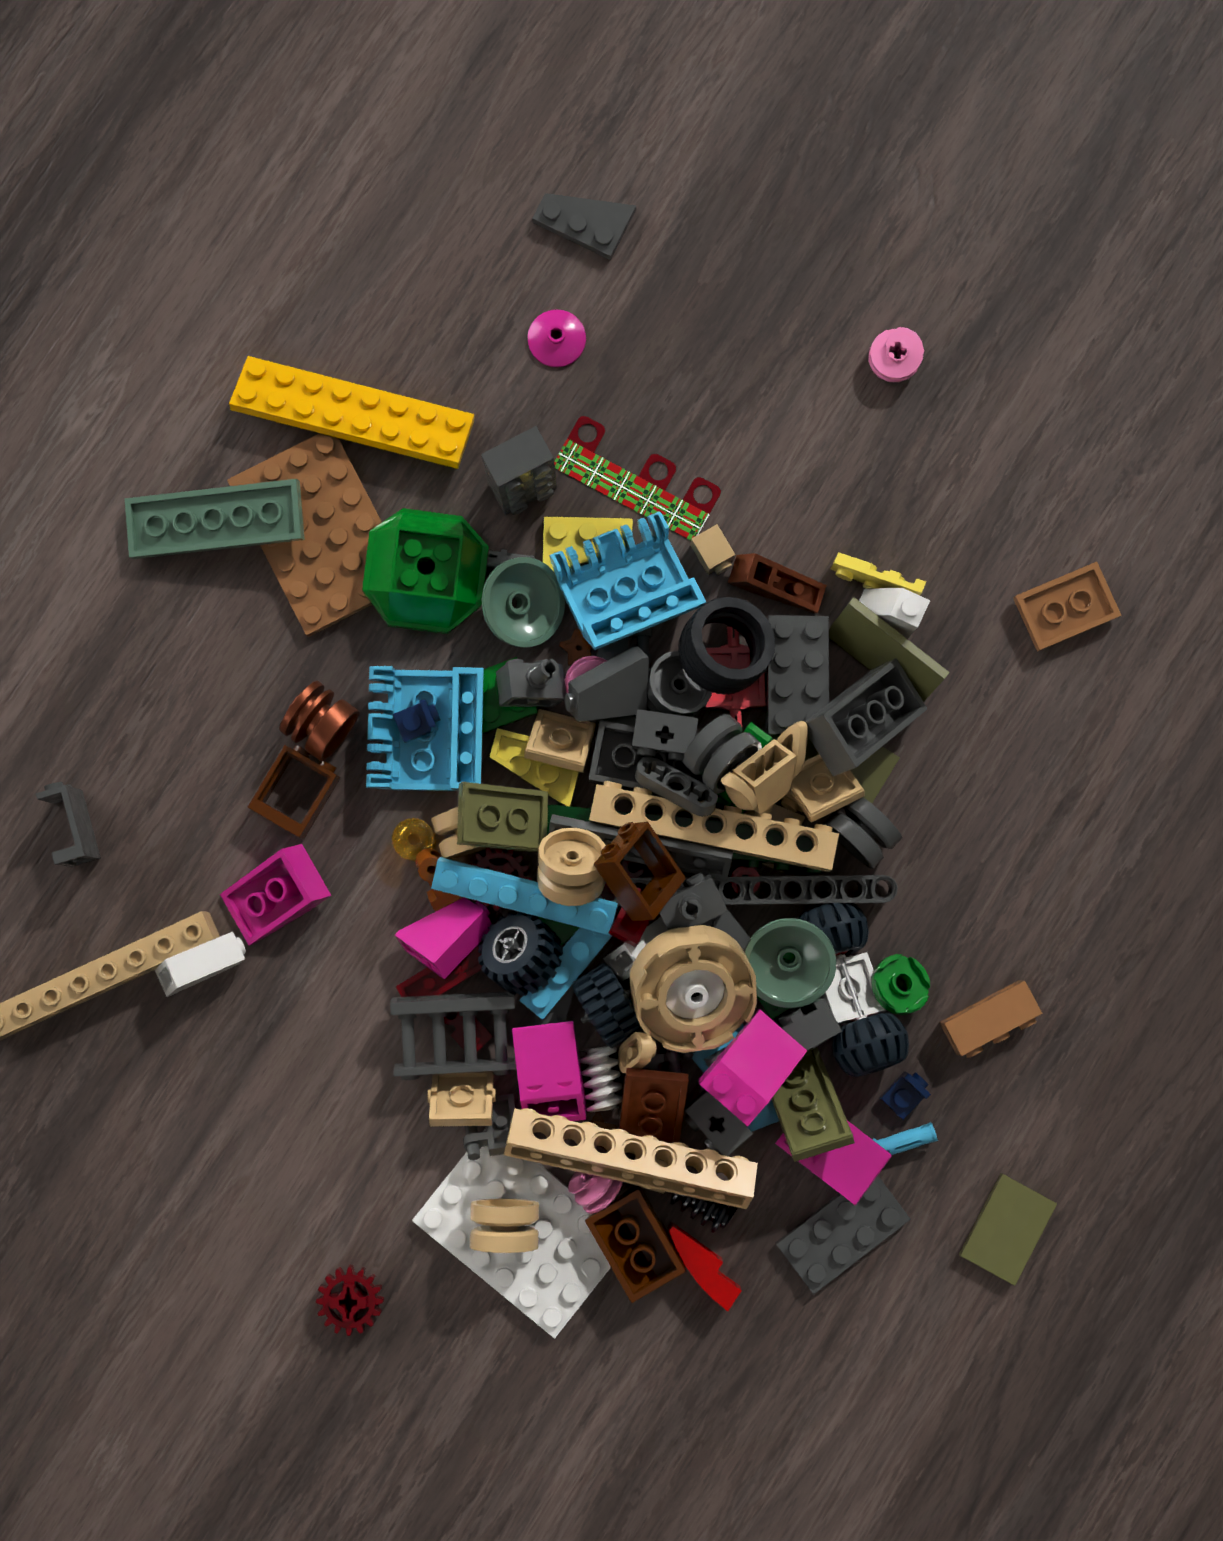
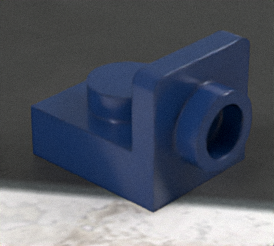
M422 699L419 701V704L393 714L404 743L438 730L436 722L441 719L434 703L428 705V702Z
M904 1071L879 1098L904 1120L924 1098L927 1099L931 1094L925 1089L928 1083L915 1072L911 1076Z

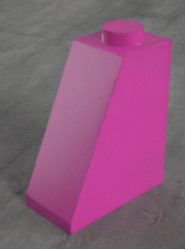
M463 897L399 930L395 937L408 954L445 979L482 941L483 935L489 932L488 927L492 924L488 917L490 912L480 902L477 901L474 904Z

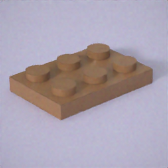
M1094 562L1013 597L1037 652L1122 616L1098 562Z

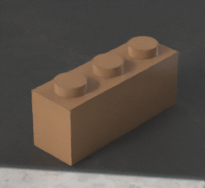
M1018 980L939 1023L956 1055H966L967 1058H970L983 1051L982 1045L990 1041L996 1044L1010 1037L1009 1031L1019 1026L1020 1030L1035 1024L1037 1022L1035 1017L1043 1013L1026 982Z

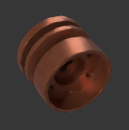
M314 681L291 703L280 724L279 730L285 736L292 734L291 739L295 743L309 736L305 750L322 762L330 757L345 740L358 719L359 710L344 699L339 700L330 707L334 692L330 689L324 691V685L319 681Z

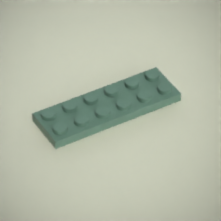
M298 479L124 498L129 558L132 559L305 540L301 489Z

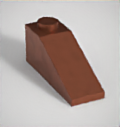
M756 553L736 555L728 583L750 593L812 613H818L826 589L825 584Z

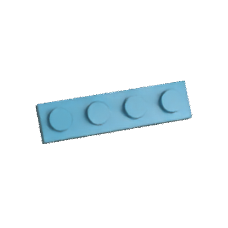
M579 928L563 947V955L559 956L562 962L560 967L555 969V972H557L555 977H550L548 979L549 984L544 988L542 986L538 987V992L532 994L528 991L527 995L522 996L519 1001L543 1020L612 935Z

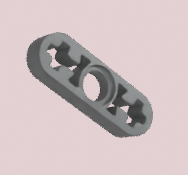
M645 757L638 762L635 778L641 786L697 816H709L715 811L718 796L702 782L654 757ZM673 782L680 783L684 789L675 791L668 784Z

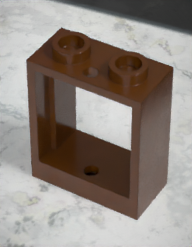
M295 744L293 749L284 745L249 803L248 808L297 837L305 839L341 777L334 774L337 768L323 760L317 764L308 758L310 753ZM292 758L328 778L302 823L266 804Z
M648 821L639 823L628 822L620 827L616 838L601 850V856L593 864L632 921L654 920L686 879ZM633 846L654 875L642 893L639 892L619 863Z

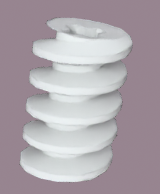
M604 1046L581 1050L582 1052H587V1055L580 1059V1063L589 1065V1068L581 1073L584 1076L591 1077V1080L584 1083L583 1087L593 1090V1092L585 1096V1099L595 1103L587 1108V1112L619 1108L616 1105L622 1102L623 1095L615 1094V1092L623 1087L621 1083L613 1082V1080L621 1074L619 1071L611 1070L619 1062L618 1059L609 1057V1055L617 1051V1048Z

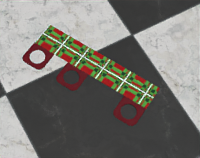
M587 416L578 418L554 461L555 469L645 517L660 511L669 529L690 541L700 533L721 494V490L717 485L704 478L697 477L693 480L682 500L665 491L676 472V465L672 461L658 454H652L647 459L639 476H636L595 454L594 452L605 434V427ZM591 424L596 428L597 436L592 442H583L579 438L578 430L582 425ZM655 462H662L668 468V474L662 480H655L649 474V468ZM705 485L711 489L712 499L708 503L700 504L694 499L693 493L698 486Z

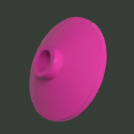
M550 310L542 313L532 322L528 331V346L532 355L540 363L549 367L559 368L572 364L581 356L585 348L586 333L582 323L575 315L564 310ZM554 331H559L562 333V336L559 339H554L551 337V334Z

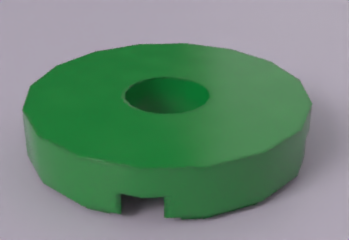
M894 954L881 960L874 968L871 977L872 991L876 1000L885 1010L896 1015H908L920 1010L929 998L928 988H930V979L925 968L912 957L907 958L902 956L903 954ZM897 977L905 981L907 985L906 992L901 991L897 987Z

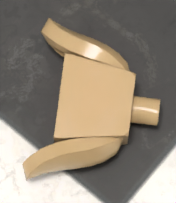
M799 721L783 731L777 740L773 739L736 767L733 773L728 772L721 778L728 797L738 808L754 810L756 813H769L773 808V804L788 794L791 789L792 780L800 773L805 761L808 725L806 722Z

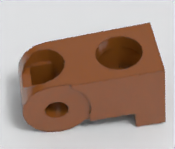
M427 848L417 854L415 863L419 876L432 887L437 860L441 855L437 850ZM434 889L427 891L429 902L435 912L462 898L461 896Z

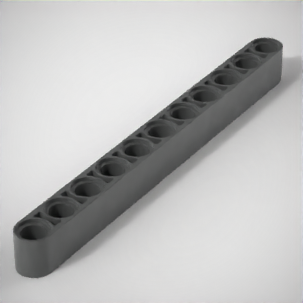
M886 875L728 877L727 881L712 878L725 905L885 903L893 900L898 892L896 881ZM685 877L686 879L684 880V882L681 884V886H680L678 889H680V888L686 886V885H687L686 880L689 879L690 877ZM653 878L630 879L634 885L636 883H643L647 886ZM851 880L856 882L859 888L857 895L852 898L848 897L844 890L846 883ZM880 880L885 881L889 888L888 893L884 897H879L875 892V885ZM760 881L768 886V894L763 899H758L753 892L755 884ZM789 881L795 882L799 889L798 894L791 899L784 894V886ZM819 881H824L829 889L827 895L823 898L817 897L814 892V887ZM728 882H734L738 886V894L733 899H727L723 895V887ZM617 898L611 900L612 902L618 903L617 906H621Z

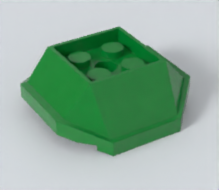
M402 508L369 531L362 592L381 615L388 627L449 634L482 606V593L489 546L462 516ZM427 561L434 566V571L431 574L425 575L418 571L417 566L421 562Z

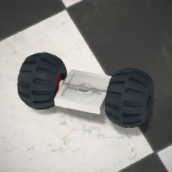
M828 903L800 915L797 919L814 924L827 935L835 951V976L832 984L821 996V999L824 998L838 1024L855 1020L841 1027L842 1032L833 1037V1055L839 1067L847 1075L859 1077L884 1070L904 1061L909 1050L908 1033L901 1021L893 1014L882 1013L886 1010L876 1000L872 991L871 977L874 970L868 953L846 957L861 950L868 940V923L861 909L854 903Z

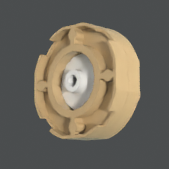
M698 925L674 928L661 933L640 951L630 971L631 1002L641 1028L648 1036L651 1035L654 1039L661 1042L664 1048L675 1052L687 1053L709 1050L726 1044L734 1038L732 1033L744 1021L747 1023L750 1021L757 1005L756 975L745 952L733 937L711 926Z

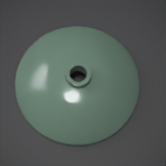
M517 557L506 560L498 565L487 578L482 593L483 615L490 630L504 643L515 647L537 646L548 640L556 632L562 621L565 609L564 595L559 587L554 571L540 560L530 557ZM513 598L517 600V606L515 608L512 606Z
M785 918L764 925L753 934L744 951L756 975L757 996L774 1006L796 1008L808 1005L819 999L828 990L835 976L836 955L831 941L817 926L801 919ZM787 952H791L795 955L790 960H787L783 957L784 954Z

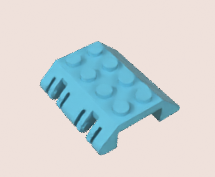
M660 511L647 516L648 523L645 518L637 521L643 540L639 544L635 545L633 533L627 524L620 528L622 537L617 528L593 537L598 557L589 539L583 541V550L589 563L584 566H580L578 555L572 546L565 549L570 569L562 550L549 555L564 598L583 637L594 650L700 608L707 603L695 578L688 579L668 539L669 527Z
M370 666L369 680L384 682V684H369V691L388 694V703L381 701L368 703V710L384 713L368 714L367 740L383 742V744H367V751L371 753H386V763L377 761L367 763L366 770L382 772V774H366V788L459 791V783L461 782L481 784L484 668L453 667V671L395 670L393 666ZM425 699L428 705L434 703L441 719L436 722L438 730L404 743L393 714L419 704V701Z

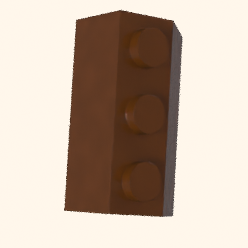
M633 1187L616 1197L606 1208L585 1219L588 1228L631 1303L686 1272L685 1264L642 1187Z

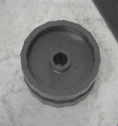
M678 651L667 652L662 655L648 670L647 711L694 718L712 696L711 691L702 689L701 686L688 677V674L685 673L682 667V663H680Z
M724 714L714 719L697 734L684 754L683 763L695 776L703 775L702 781L712 792L721 794L726 791L721 778L728 772L733 773L736 767L762 749V745L751 733H742L741 724L731 715Z
M862 797L843 807L848 817L842 813L834 812L824 825L833 827L832 831L839 833L838 842L865 866L874 869L884 858L882 850L878 845L886 849H893L902 839V835L879 809Z

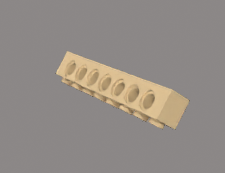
M604 781V785H596L589 822L620 828L628 822L639 823L648 821L658 836L732 850L733 853L830 872L833 868L839 833L832 832L833 827L822 824H815L814 828L802 826L803 821L792 818H784V822L772 820V815L767 813L754 812V816L741 814L742 809L727 805L724 806L723 810L715 808L711 815L701 817L665 798L652 796V791L649 789L634 787V791L621 789L622 784ZM619 800H629L633 805L632 811L626 815L617 813L615 805ZM655 805L661 808L663 815L659 820L651 821L645 816V811L649 806ZM685 811L691 814L693 818L692 824L688 827L679 826L675 821V816L679 812ZM709 818H718L722 822L723 829L718 833H710L705 827V822ZM740 824L749 825L753 831L752 837L746 840L740 839L736 835V827ZM770 830L779 831L783 837L782 843L777 846L770 845L766 840V833ZM800 836L809 837L813 843L812 850L809 852L800 851L796 845L797 838Z
M205 911L196 913L0 1003V1040L155 970L167 958L220 937L210 913Z
M529 1108L514 1109L504 1151L505 1156L742 1209H747L754 1197L758 1163L751 1162L743 1156L729 1157L720 1155L712 1149H693L684 1143L674 1142L671 1144L659 1141L653 1136L646 1135L640 1137L631 1135L622 1129H604L591 1122L578 1123L569 1121L566 1117L560 1115L547 1116L538 1114V1112ZM541 1132L547 1138L538 1139L534 1136L533 1133ZM572 1139L577 1143V1146H569L564 1140ZM595 1146L604 1147L607 1153L598 1152ZM625 1153H633L637 1156L638 1159L631 1160L625 1155ZM655 1160H664L668 1167L658 1165ZM686 1166L694 1167L698 1174L690 1173ZM716 1173H723L727 1176L728 1180H721Z

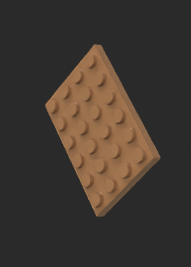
M321 433L227 480L230 486L298 479L300 481L305 540L260 546L307 637L372 605L362 592L369 531L382 523L339 438Z

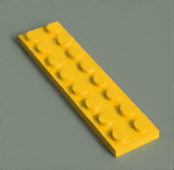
M247 356L229 402V407L232 411L456 469L459 468L474 423V414L251 356Z

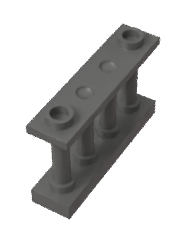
M506 991L392 997L390 1011L391 1015H398V1019H401L403 1063L395 1064L394 1076H401L402 1080L419 1079V1075L493 1071L494 1075L511 1074V1070H517L515 1057L508 1058L506 1033V1013L509 1012L508 1009H515L514 994ZM480 1010H490V1014H493L495 1058L477 1059L475 1015ZM447 1012H459L460 1016H463L465 1060L446 1061L444 1017L447 1016ZM429 1013V1017L432 1018L434 1062L416 1063L414 1018H416V1014Z

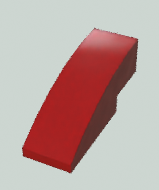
M671 1222L668 1226L669 1232L686 1268L702 1289L726 1311H729L742 1290L739 1284L719 1271L723 1264L722 1257Z

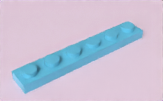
M439 857L437 860L431 887L434 890L610 935L608 932L613 924L618 905L616 902L596 898L594 901L581 906L557 904L544 897L538 889V882Z

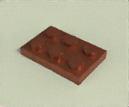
M626 1068L619 1129L640 1137L646 1135L653 1136L659 1141L671 1144L679 1142L688 1087V1074Z

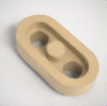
M634 1032L620 1045L618 1065L622 1073H626V1068L642 1069L655 1056L656 1042L652 1039L651 1035L648 1036L645 1032Z

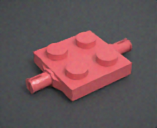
M727 627L728 644L719 648H706L707 653L717 663L727 668H747L751 662L750 649L748 646L739 643V632L734 629L733 638V628ZM765 672L751 686L740 692L725 695L712 693V696L705 705V709L722 708L727 710L734 719L736 717V721L742 726L741 710L766 706Z

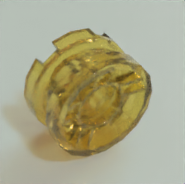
M408 818L400 822L394 829L392 845L401 857L415 861L417 854L423 849L435 848L436 834L425 821L417 818ZM417 834L420 838L419 843L411 845L408 839L409 835Z

